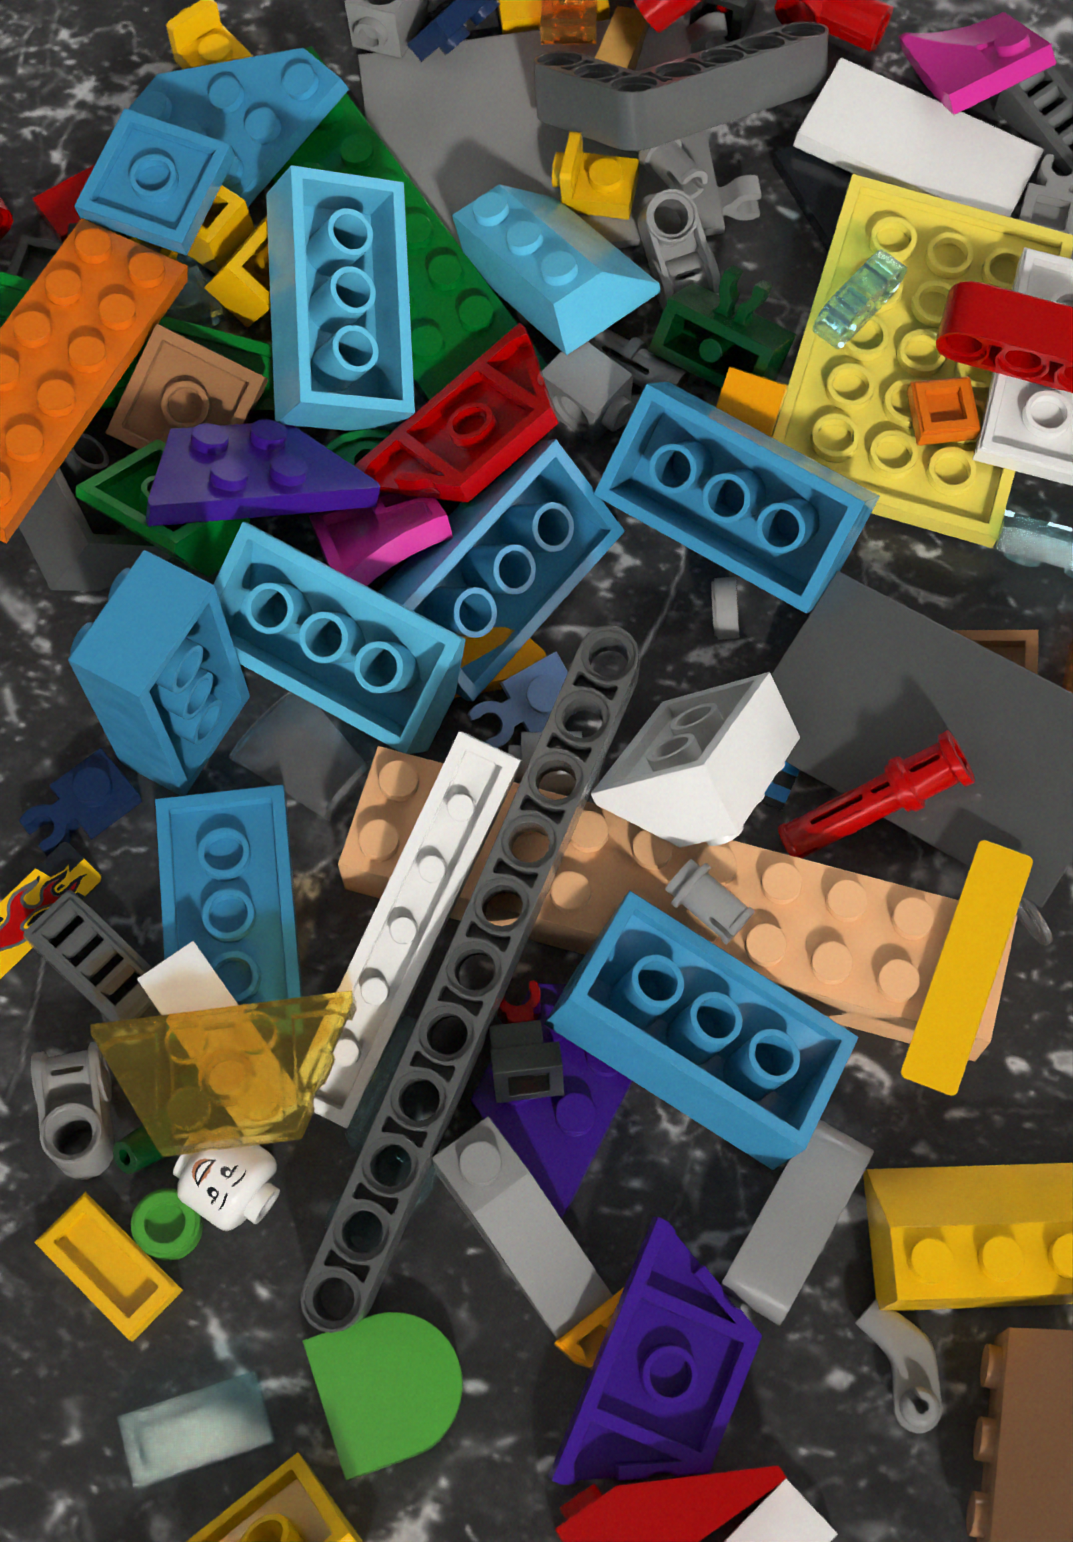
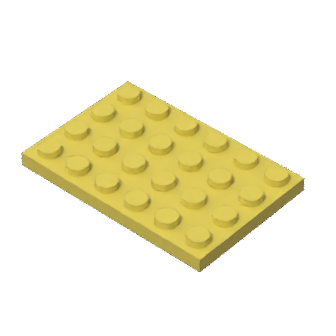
M852 174L772 438L879 495L880 497L871 512L872 514L993 548L999 536L1015 471L973 460L977 439L917 446L907 390L910 382L970 376L979 423L981 425L993 372L947 359L936 348V338L949 290L957 283L974 281L1012 291L1018 261L1024 247L1071 259L1073 235Z

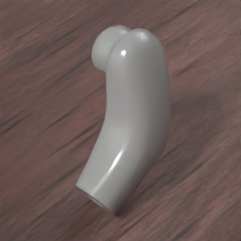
M875 1298L855 1324L880 1347L890 1362L892 1369L893 1410L896 1420L903 1428L910 1432L925 1433L937 1425L942 1414L937 1361L932 1342L921 1329L897 1311L879 1310L878 1301Z

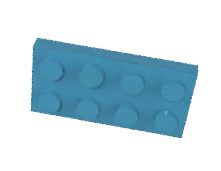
M284 785L155 799L164 959H167L194 941L266 1044L307 1040L287 797ZM169 1027V1044L174 1055L188 1054Z

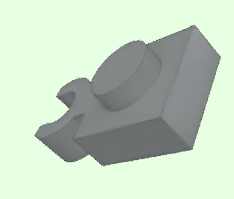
M1047 154L1040 165L1036 184H1028L1018 220L1073 235V171L1069 176L1055 174L1052 170L1054 155Z

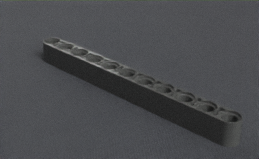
M608 625L594 629L585 636L577 650L303 1285L300 1298L302 1312L307 1321L320 1331L334 1333L351 1328L366 1317L375 1301L432 1167V1157L437 1154L486 1040L489 1026L494 1021L638 682L640 672L638 646L631 634L620 627ZM606 651L618 652L628 662L625 669L614 676L600 675L593 670L591 663L597 655ZM586 710L598 715L602 725L590 737H575L565 728L568 718L578 711ZM559 770L573 776L576 780L575 788L570 795L563 799H548L538 790L541 780L550 772ZM526 832H539L550 841L549 849L545 856L538 861L530 863L520 861L514 857L512 849L516 839ZM510 893L522 900L523 907L520 916L510 925L499 926L492 924L486 917L488 903L498 894ZM475 955L488 956L494 961L496 969L490 984L478 990L463 987L460 983L459 972L464 961ZM452 1017L463 1020L468 1031L467 1041L463 1048L455 1054H439L432 1042L433 1030L437 1024L444 1019ZM429 1081L439 1091V1107L432 1116L418 1121L413 1119L406 1110V1093L417 1082ZM400 1145L411 1157V1172L404 1182L397 1186H390L382 1181L378 1174V1158L388 1147ZM362 1211H370L378 1216L383 1227L382 1241L371 1252L360 1250L350 1239L349 1228L351 1221ZM333 1277L346 1281L354 1293L353 1308L344 1318L332 1316L326 1312L322 1305V1288Z

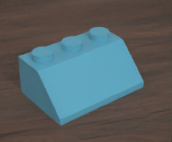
M499 184L452 215L463 253L470 259L488 285L566 355L661 292L660 284L555 197Z

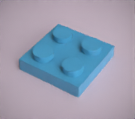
M124 108L74 207L80 219L83 218L94 224L187 256L235 159L232 146L229 143Z

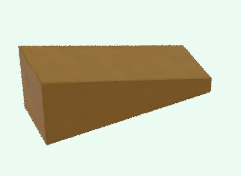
M617 6L595 56L596 59L633 71L636 70L649 23L639 9Z

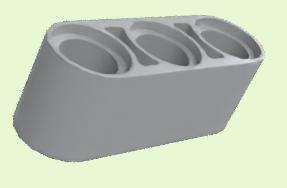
M819 1120L806 1149L791 1158L721 1283L723 1292L780 1326L864 1173L874 1150Z

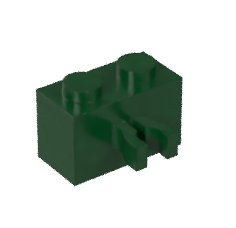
M732 265L724 271L719 284V295L692 283L668 298L648 351L722 388L729 367L738 368L777 381L796 334L753 313L755 309L767 300L773 286L772 284L761 280L755 284L751 298L740 303V306L736 304L740 296L737 290V282L743 270Z

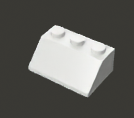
M770 672L663 701L590 794L597 806L678 847L707 842L709 846L722 845L733 840L743 831L744 823L755 806L764 799L765 791L776 774L784 768L785 760L800 739V735Z

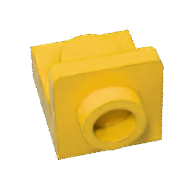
M200 0L192 6L181 10L166 24L174 60L182 69L254 57L221 24L218 5L214 0Z
M570 131L565 152L557 151L554 157L552 186L560 188L562 203L574 213L630 220L640 175L639 159L583 152L582 133Z

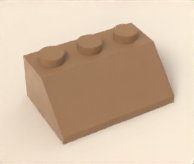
M1009 1327L995 1335V1343H987L983 1350L980 1383L982 1387L990 1388L988 1417L979 1416L974 1433L973 1455L976 1461L983 1462L981 1492L973 1490L969 1497L966 1517L967 1535L976 1537V1542H1073V1330Z

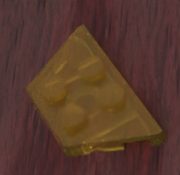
M344 991L91 1024V1035L157 1150L163 1157L207 1150H222L302 1139L315 1110L314 1097L318 1089L326 1084L336 1060L333 1054L347 1020L352 1021L357 1011V1003L353 991Z

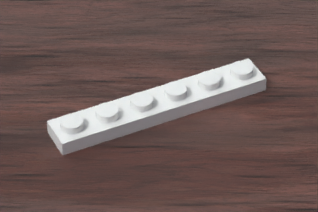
M458 732L294 1082V1085L308 1104L305 1108L345 1128L353 1124L523 760L465 732Z

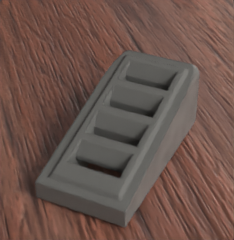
M1052 66L1001 91L994 111L1030 143L1043 148V155H1054L1053 164L1069 176L1073 171V152L1068 147L1073 143V91ZM1047 108L1050 112L1043 116L1040 111ZM1064 123L1068 128L1058 134L1055 129Z
M72 890L66 891L24 932L23 937L30 946L121 1033H124L153 1004L140 983L116 1006L108 1000L134 972L142 976L151 970L152 967ZM81 921L82 923L57 948H55L54 946H56ZM97 936L102 942L75 968L70 961ZM117 955L122 961L95 987L90 980Z

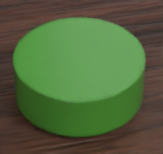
M159 1189L149 1193L138 1203L132 1215L131 1231L136 1244L150 1257L160 1261H174L188 1255L199 1243L203 1232V1217L181 1202L177 1196L176 1189Z

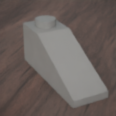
M489 1117L432 1157L436 1175L557 1340L613 1296L529 1170Z

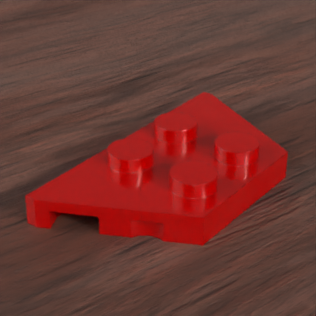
M520 323L516 325L354 466L376 480L380 485V492L460 502L471 501L559 423L533 343L525 326Z

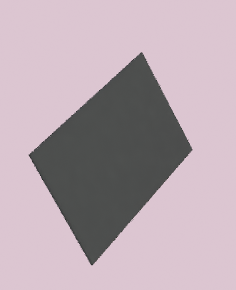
M837 571L772 673V678L800 735V739L785 762L839 793L844 794L885 773L884 766L888 764L889 759L897 755L902 759H906L937 743L938 735L949 730L957 740L971 766L975 783L967 787L958 783L926 799L925 808L917 812L913 810L907 812L902 808L883 818L971 867L978 843L982 840H987L1030 856L1033 860V865L1022 897L1043 908L1073 860V693Z

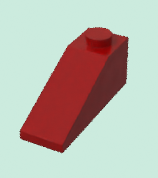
M778 1465L619 1485L602 1495L594 1483L559 1508L566 1521L555 1528V1532L561 1542H699L782 1483L787 1477Z

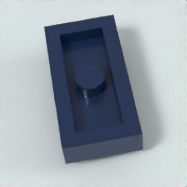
M453 0L407 45L421 62L437 48H440L446 56L470 34L464 26L469 19L477 26L500 3L498 0Z

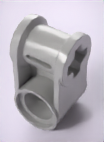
M677 189L661 191L646 204L640 212L637 223L649 262L650 275L660 284L661 292L656 296L664 310L670 296L692 283L715 294H719L721 279L714 254L707 243L693 199L685 192ZM666 206L677 212L681 223L679 233L669 235L658 229L654 221L656 208ZM690 273L695 274L694 276L679 281L675 279Z
M101 1041L91 1042L88 1050L51 1057L44 1051L33 1053L31 1056V1077L38 1107L40 1142L43 1151L65 1175L71 1178L88 1180L99 1176L109 1167L114 1157L113 1147L115 1144L110 1105L112 1097L111 1074L103 1043ZM81 1129L93 1130L92 1140L84 1151L75 1155L64 1154V1144L72 1133Z

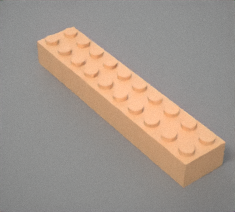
M380 746L377 747L338 862L346 890L381 899L444 763ZM513 782L450 918L461 921L520 785L519 783ZM538 789L548 799L558 800L567 797ZM586 802L528 939L585 955L625 895L632 891L839 1025L910 1044L959 900L734 840L718 846H709L707 842L678 847L597 806L595 803ZM526 832L516 839L513 844L512 853L520 861L535 862L545 856L549 849L550 841L539 832ZM690 859L695 861L700 867L705 863L710 865L712 868L709 874L742 903L755 911L728 944L722 942V938L681 904L678 908H675L671 904L674 897L665 888ZM510 893L496 895L487 905V920L494 925H510L518 919L522 912V900ZM1015 916L968 1059L971 1061H976L991 1042L1017 916Z

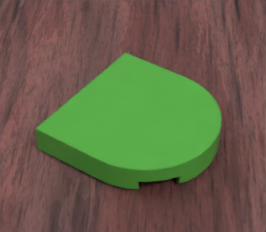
M380 1313L366 1317L344 1331L325 1332L303 1340L346 1481H351L424 1453L441 1440L456 1418L463 1393V1377L460 1363L448 1339L439 1329L426 1320L407 1313Z

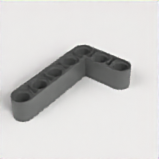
M814 22L790 23L640 71H633L572 51L543 53L534 59L537 118L542 122L569 132H581L583 137L616 149L628 151L651 149L822 90L827 82L828 28L823 24Z

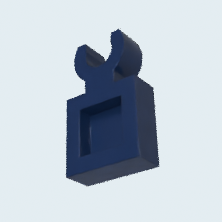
M100 748L49 785L54 795L58 798L52 805H37L28 809L21 816L19 822L29 835L43 825L49 824L54 826L53 833L38 844L46 857H48L61 843L68 842L70 844L72 833L81 827L92 840L143 801L135 788L102 748Z

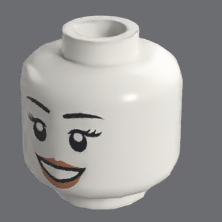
M230 1126L222 1127L213 1133L206 1129L198 1133L185 1148L173 1170V1174L179 1178L177 1196L181 1202L224 1231H230L238 1227L246 1219L254 1224L259 1223L271 1209L280 1192V1189L272 1184L277 1169L276 1159L254 1141L248 1142L244 1134Z

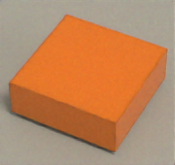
M970 376L910 382L907 397L917 446L977 439L981 428Z

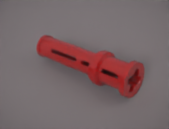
M946 730L938 735L937 743L906 759H902L898 755L889 759L888 764L884 766L885 773L787 823L780 824L778 826V833L788 854L804 859L810 854L902 808L907 812L912 810L917 812L925 808L926 799L958 783L965 787L975 783L971 766L955 737L949 730Z

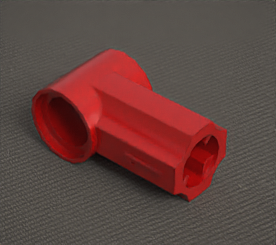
M777 0L774 7L775 14L782 25L797 22L823 24L827 26L829 34L871 52L875 51L880 44L891 20L894 6L880 0Z

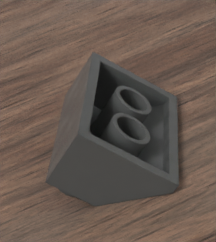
M100 408L19 525L50 590L101 591L112 586L115 578L123 569H131L143 550L165 561L172 558L171 555L155 547L76 497L77 485L134 453L130 445L105 433L114 415L111 409Z

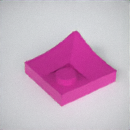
M1005 12L958 29L934 33L905 32L898 36L902 52L932 94L953 115L1056 65L1052 44Z
M383 492L379 494L377 507L323 511L309 516L315 538L327 565L365 586H368L374 579L407 557L434 544L453 538L448 516L436 498Z

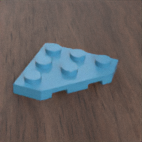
M298 48L157 74L128 109L231 144L235 159L222 186L244 199L248 207L349 88L339 76L307 50Z

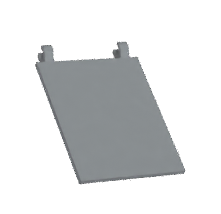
M724 13L706 14L691 25H686L684 16H682L661 33L656 32L649 24L635 71L647 69L691 55V53H697L725 44L724 36H727L728 30ZM611 20L463 40L446 56L440 48H437L422 62L410 48L407 49L402 58L377 52L358 55L367 122L460 247L461 243L452 215L499 184L555 197L562 202L560 188L552 186V167L556 152H565L569 131L542 122L537 118L534 59L543 53L554 51H572L595 58ZM706 130L680 139L682 141V150L708 175L707 184H701L696 177L694 178L704 188L702 193L694 198L693 201L697 207L705 236L725 233L723 216H730L740 221L760 217L757 200L761 199V190L758 176H741L723 187H718ZM582 136L583 152L638 159L639 154L636 151L616 149ZM640 163V175L630 220L577 214L616 248L643 245L637 223L640 212L656 194L663 190L671 189L658 174L648 173ZM666 206L656 208L654 221L658 229L669 235L679 233L681 223L677 212Z

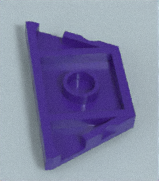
M258 420L249 424L216 425L204 423L195 427L170 429L149 494L146 523L150 527L377 507L380 485L376 480L293 425H282L273 420Z
M538 984L541 990L542 1008L537 1020L541 1021L543 1043L559 1041L563 1065L564 1095L496 1103L492 1061H490L470 1101L471 1106L482 1121L487 1117L491 1119L529 1170L563 1221L633 1081L544 1025L567 984ZM529 990L521 1005H524L530 999Z
M652 1217L548 1477L561 1485L575 1484V1481L617 1478L618 1480L648 1478L654 1474L672 1473L678 1476L709 1473L762 1338L761 1333L742 1310L736 1308L723 1292V1287L705 1265H701L675 1234L676 1230L672 1225L660 1217Z

